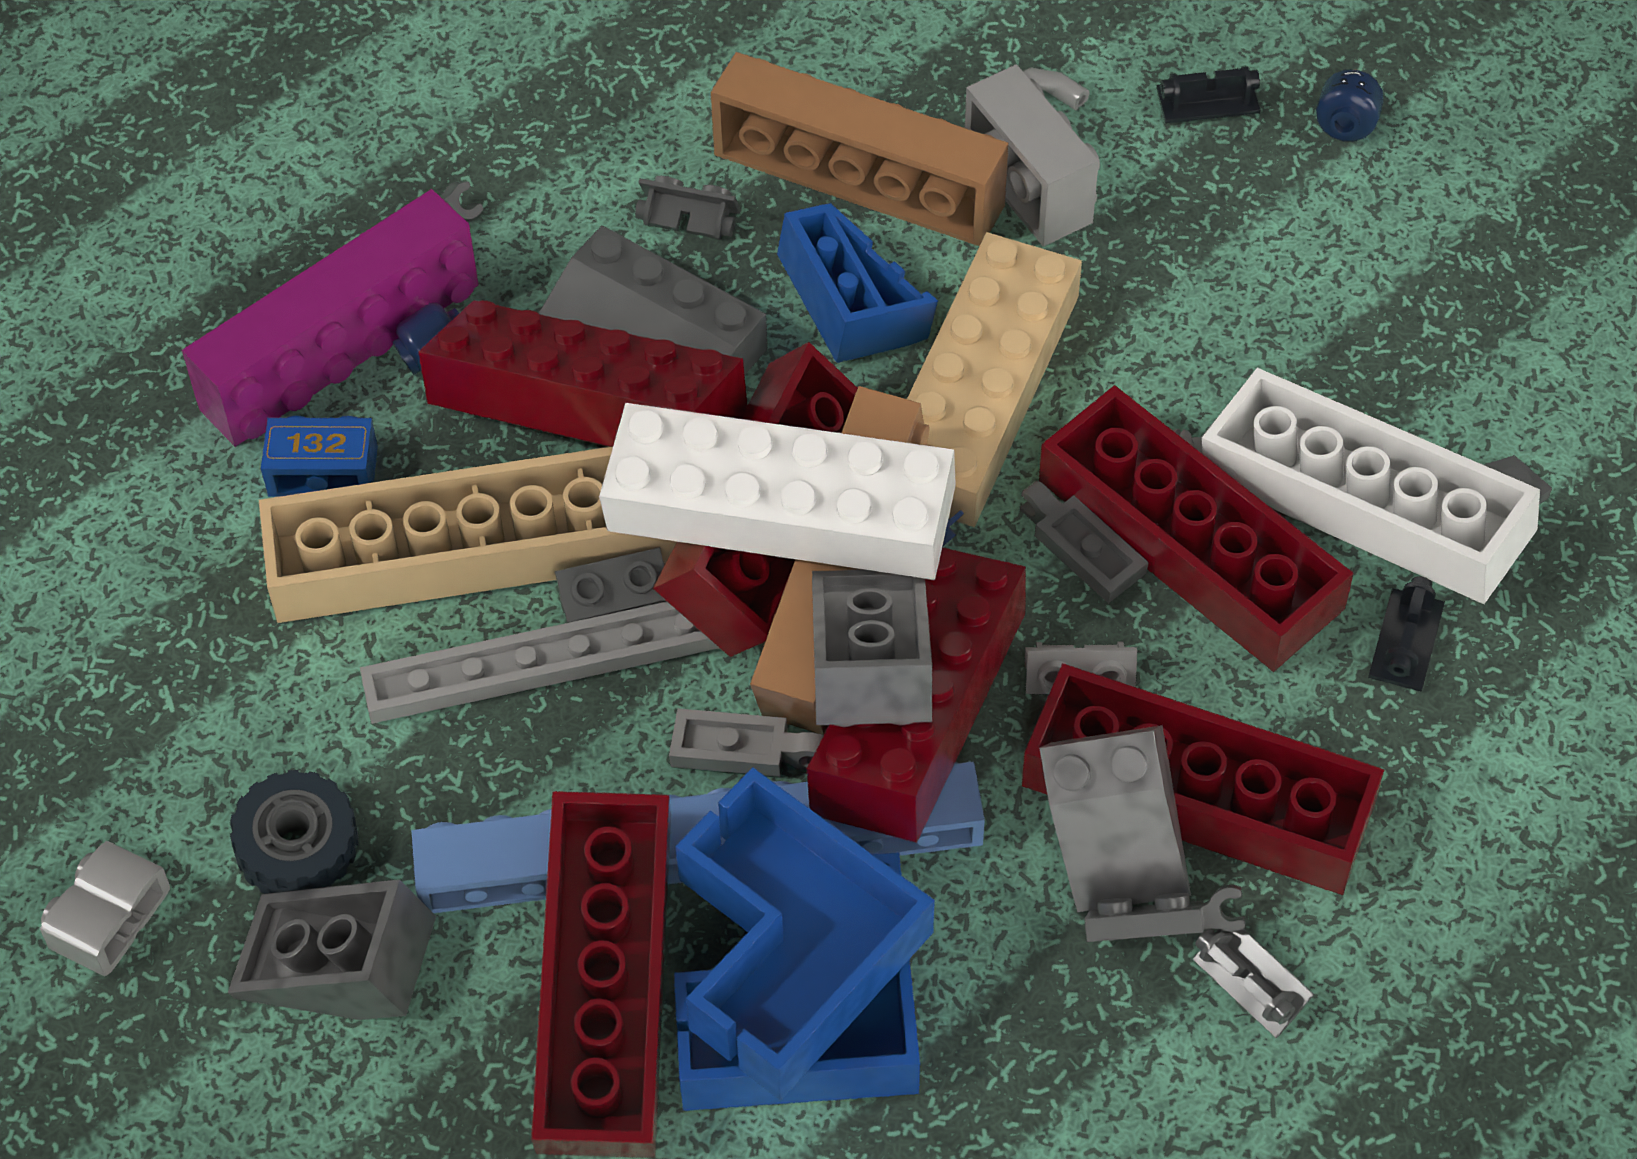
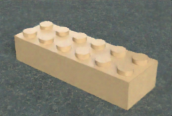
M986 232L907 398L908 400L921 403L924 424L930 426L927 440L928 445L954 449L956 486L949 518L961 510L964 515L957 522L972 527L976 526L1079 297L1082 260Z

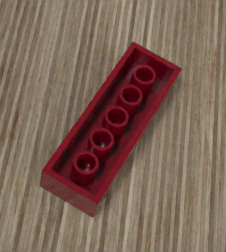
M473 300L418 351L427 404L610 447L614 446L625 403L741 419L748 405L743 358L721 354L712 349L702 350L683 346L666 339L656 340L637 336L620 329L609 330L586 325L578 320H563L540 315L533 310H517L503 307L484 300Z
M807 342L769 363L741 419L842 433L858 388L810 342ZM677 542L653 589L729 657H732L766 642L795 559Z
M1112 386L1042 443L1039 482L1044 484L1064 502L1072 496L1078 498L1149 562L1147 570L1271 671L1275 672L1346 609L1354 575L1351 570L1117 386Z
M942 547L935 580L925 579L932 660V722H913L908 725H896L893 723L855 724L848 727L829 725L807 767L809 809L823 819L918 842L1025 616L1026 566Z
M1062 663L1024 752L1022 787L1047 795L1040 748L1049 743L1162 725L1182 841L1340 895L1344 894L1376 803L1385 769Z
M552 791L531 1135L535 1153L538 1155L655 1158L671 832L669 795Z

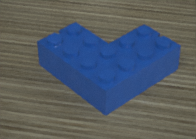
M752 767L718 802L719 816L710 810L675 846L679 880L748 932L686 997L689 1030L729 1061L738 1053L739 1069L781 1101L933 934L935 900ZM721 837L726 840L722 845H721Z
M899 852L872 854L901 875ZM910 959L781 1101L739 1069L738 1053L729 1061L689 1030L686 997L712 970L674 973L679 1079L683 1111L919 1094L920 1059Z

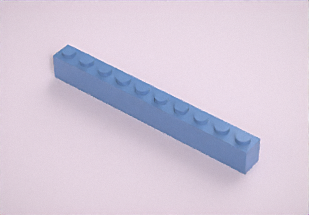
M955 762L917 843L825 819L871 854L899 852L901 856L983 845L985 820L974 762ZM786 781L774 782L809 808L808 782L794 784ZM719 788L712 790L708 794L687 797L669 795L671 832L668 884L682 883L678 878L675 846L710 810L719 816L718 802L732 788ZM551 809L545 810L539 815L515 818L506 815H496L482 822L458 825L450 822H439L425 829L412 830L417 897L433 913L545 900ZM721 837V845H722L726 840Z

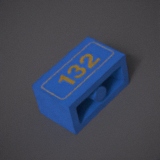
M303 416L267 418L261 472L268 497H280L373 483L378 445L372 418H357L354 416H342L339 418H306Z

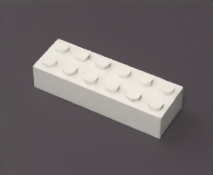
M1259 368L1253 372L1202 437L1203 455L1272 509L1482 604H1485L1537 531L1540 489Z
M625 403L599 497L606 528L610 532L935 580L956 486L954 449Z

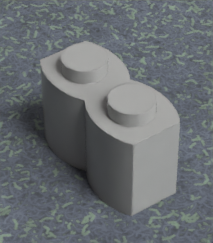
M109 841L104 842L93 853H88L82 858L75 872L74 885L69 887L60 897L53 898L44 909L40 931L48 948L104 977L114 970L134 942L138 931L144 928L168 894L171 887L163 867Z

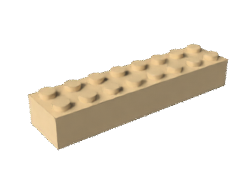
M613 447L259 500L267 589L277 623L557 580L555 571L659 547L663 562L666 563L677 541L607 531L599 495Z

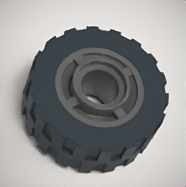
M288 770V773L279 775L274 773L267 776L266 780L254 783L249 787V792L244 797L241 796L236 803L237 810L235 814L231 815L230 820L232 830L230 838L239 870L244 872L245 880L251 886H257L261 893L270 894L332 887L331 884L337 879L341 880L347 874L349 864H353L356 857L355 847L359 843L354 810L351 808L350 800L344 791L341 792L338 789L337 783L328 778L326 780L321 778L319 773L311 771L309 773H301L299 770ZM294 830L307 832L297 840L283 839L287 833Z

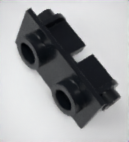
M1242 66L1239 69L1215 71L1213 79H1207L1206 72L1183 75L1173 73L1170 74L1169 79H1162L1161 84L1156 85L1165 124L1260 114L1261 111L1255 89L1260 87L1259 72L1257 69L1249 70L1248 66Z
M1421 576L1413 577L1411 582L1405 584L1403 590L1392 588L1368 678L1422 692L1445 601L1435 599L1436 593L1432 588V582L1428 578Z

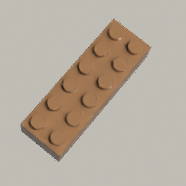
M739 52L734 54L711 91L715 156L977 246L981 245L986 232H991L1005 206L1009 143L996 139L991 135L981 134L951 124L946 120L933 118L906 109L901 105L888 103L861 94L856 90L843 88L814 78L809 74L799 73L769 63L764 59L754 58Z
M858 386L842 434L931 446L927 443L930 426L924 424L921 403ZM795 559L750 685L762 716L787 718V724L824 735L828 725H816L812 571L865 569Z

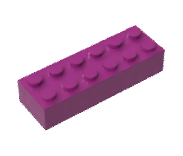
M430 189L182 349L199 410L234 447L248 438H258L266 432L267 418H280L289 411L302 409L309 403L314 394L329 384H338L346 380L353 369L372 356L378 357L385 354L392 347V341L398 338L396 327L403 319L432 302L438 303L445 308L453 302L461 303L472 294L474 288L479 286L469 223L433 189Z

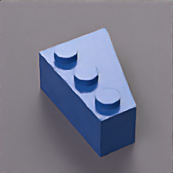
M829 203L785 213L777 255L836 363L906 347L929 339L938 300L928 291L921 294L904 279L905 270L895 261L888 264L872 249L873 241Z

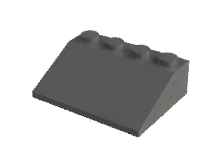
M603 225L571 257L539 312L540 315L563 320H578L586 325L609 330L620 329L637 336L656 340L666 339L683 346L702 350L712 349L721 354L743 358L744 374L752 368L768 349L767 321L764 312Z

